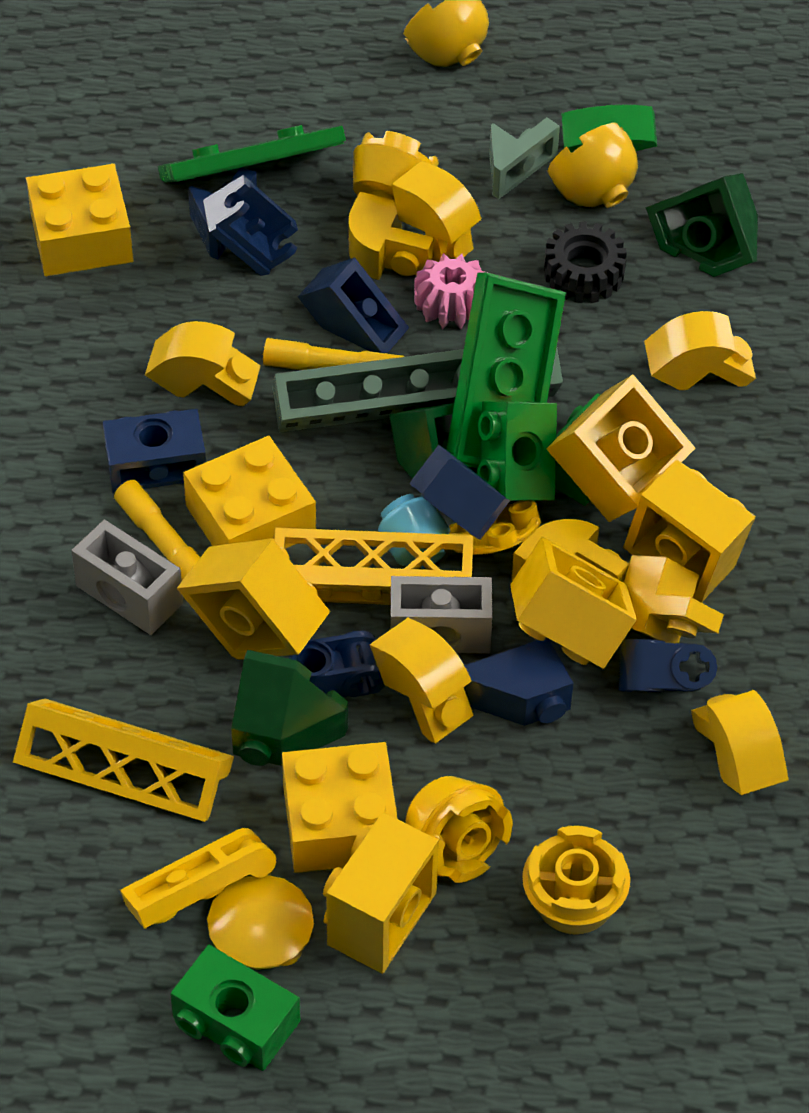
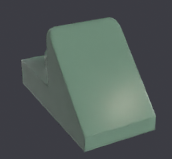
M546 117L533 128L526 129L518 139L497 125L491 124L489 155L493 196L500 199L558 155L560 130L558 124Z

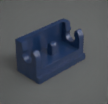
M244 175L203 200L209 233L260 276L269 275L272 268L286 261L296 252L297 247L292 242L278 249L281 241L289 238L298 230L296 221Z

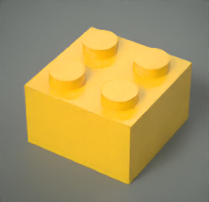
M115 163L26 177L30 212L44 276L133 262L130 224Z
M632 374L604 391L546 449L607 521L611 522L637 508L641 495L676 459L683 462L695 447Z
M266 436L183 472L186 507L212 546L271 538L275 540V528L316 529V501L270 436ZM285 543V549L295 544Z
M676 459L641 495L623 548L636 556L667 557L699 574L693 599L702 603L736 566L756 516L750 513L740 501L728 497L709 483L700 472L690 469Z
M543 536L510 584L519 627L537 640L544 641L547 637L560 644L562 651L568 657L583 665H587L590 661L604 669L637 620L625 583Z
M273 538L209 546L177 587V590L229 654L236 659H244L247 650L274 656L299 655L330 613L329 609L318 597L316 588L304 579L289 560L287 551L276 543Z
M386 742L282 752L283 788L294 873L335 869L336 867L344 868L352 856L351 849L353 843L363 827L371 828L382 812L398 819Z
M384 812L380 814L371 828L363 827L353 843L351 858L343 869L336 867L332 871L323 889V896L327 900V910L323 922L327 924V945L383 974L436 895L439 840Z

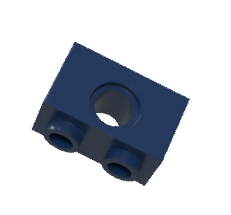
M198 409L174 410L167 413L102 421L112 493H115L120 485L129 480H136L143 489L183 484V472L206 463Z

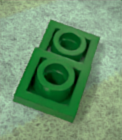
M606 105L561 113L564 148L568 147L571 153L583 145L579 139L580 136L601 125L617 123L620 128H623L629 136L635 151L657 146L655 114L652 106Z

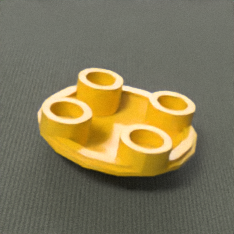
M519 500L513 504H507L481 540L473 536V555L503 551L524 542L541 524L536 502L534 500ZM457 523L449 525V534L472 535ZM454 550L458 553H463V550Z
M270 875L261 878L247 876L226 886L212 901L207 917L209 938L215 948L245 966L256 970L279 967L280 965L288 966L297 962L301 957L302 950L309 943L314 927L312 906L302 890L284 878Z

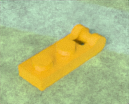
M241 828L126 886L120 892L129 911L145 929L153 924L164 923L172 919L178 911L201 899L217 896L226 886L249 874L258 878L267 876L275 868L276 856L252 830Z

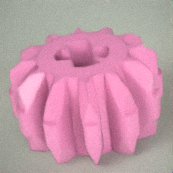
M443 253L439 262L427 260L423 270L417 271V277L414 280V302L417 310L423 311L426 322L439 318V323L443 330L449 321H455V324L462 329L465 320H469L477 273L485 272L481 270L478 260L466 263L463 254H460L456 259H449Z

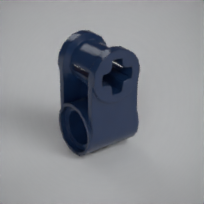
M353 631L339 636L310 639L299 655H289L288 658L300 662L308 670L314 672L311 674L309 681L325 694L334 690L342 697H358L378 693L386 686L369 645L376 640L371 632Z
M624 639L620 644L618 691H696L709 685L716 676V658L712 651L703 645L665 643V641L644 639ZM690 654L696 655L697 663L705 664L706 668L705 672L696 676L695 682L689 681L688 673L680 671L679 664L688 661Z

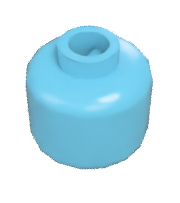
M413 494L401 496L387 505L381 512L383 520L378 528V532L449 534L450 532L448 524L438 509L423 497L415 498ZM392 547L389 550L399 565L408 566L416 559L405 548ZM419 548L422 552L427 550L424 548ZM441 549L430 560L435 564L445 555V550Z

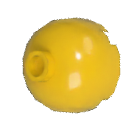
M444 0V2L434 8L427 3L409 21L403 34L412 50L425 62L439 67H447L458 62L465 66L474 61L482 52L480 45L487 35L489 26L488 13L481 0Z
M617 123L601 125L580 136L579 139L583 145L571 153L568 147H565L553 159L547 170L559 192L568 201L577 206L596 207L604 204L607 208L613 207L627 197V188L635 178L638 169L635 148L623 128H620Z

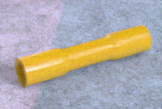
M267 338L264 346L263 365L307 370L405 356L372 351H346L311 346L303 342Z
M136 480L124 482L116 490L114 499L135 525L144 530L167 560L180 568L181 580H183L200 559V556L183 541L163 517L157 504Z

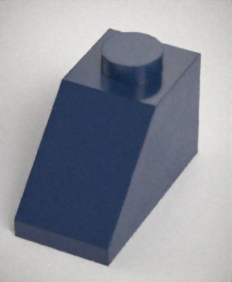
M356 258L323 268L298 296L299 300L323 329L368 351L388 353L409 329L408 325Z
M547 637L544 641L537 640L464 665L471 678V682L464 687L471 708L524 726L537 721L551 723L561 718L566 711L571 710L573 681Z

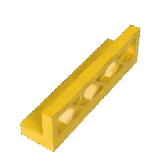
M275 528V542L284 549L285 543L307 544L317 554L305 565L294 566L304 579L316 588L318 597L322 602L391 605V576L472 577L473 535ZM320 545H328V546H326V547L323 549ZM343 545L356 546L366 557L354 567H342L331 555ZM369 546L377 548L375 550H372ZM392 547L405 548L416 559L404 569L390 568L380 557ZM419 548H424L427 550L422 552ZM441 549L463 550L462 571L440 570L430 559ZM324 562L327 566H319V565ZM372 564H374L377 568H368V567H370ZM423 565L427 570H420L419 568Z
M41 699L27 704L13 763L206 822L211 814L219 780L228 777L234 756L55 701ZM36 728L53 732L63 752L49 760L30 754ZM67 737L80 740V742L72 746ZM88 744L99 746L111 766L98 774L87 772L80 762L76 751ZM115 751L129 756L120 761ZM66 757L71 766L58 763V761ZM137 758L148 761L159 781L146 789L133 786L123 766ZM163 766L177 771L168 776ZM114 772L119 781L107 778L105 776ZM185 773L204 778L205 782L199 805L181 801L171 781ZM160 787H163L167 796L155 793L153 791Z

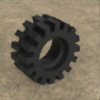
M586 221L579 222L578 229H575L573 224L570 223L564 226V233L560 229L554 231L553 239L548 238L544 259V278L546 282H550V288L555 290L561 289V291L566 292V300H568L571 294L575 295L576 303H583V297H589L590 303H595L599 301V294L606 300L612 296V289L617 292L621 288V281H624L627 251L626 248H623L624 241L622 238L618 237L615 239V231L611 228L603 233L602 224L595 223L594 228L591 229L587 228ZM577 257H589L599 261L601 264L596 267L584 268L570 263L569 260Z

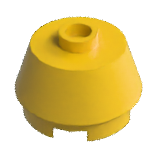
M386 131L383 138H374L370 132H367L363 137L362 143L355 147L353 151V190L357 196L360 191L395 200L392 183L420 161H425L438 167V159L436 156H429L428 159L418 151L421 143L406 135Z
M454 776L440 777L422 788L411 802L406 815V824L439 840L437 876H448L456 883L470 881L485 873L490 868L485 863V860L495 851L500 840L506 845L508 844L513 827L512 815L504 806L502 797L494 788Z
M567 826L559 828L556 836L545 840L533 848L524 865L523 887L528 899L548 925L564 933L584 934L602 926L621 907L629 892L630 873L622 852L620 853L610 843L603 840L600 831L585 826Z

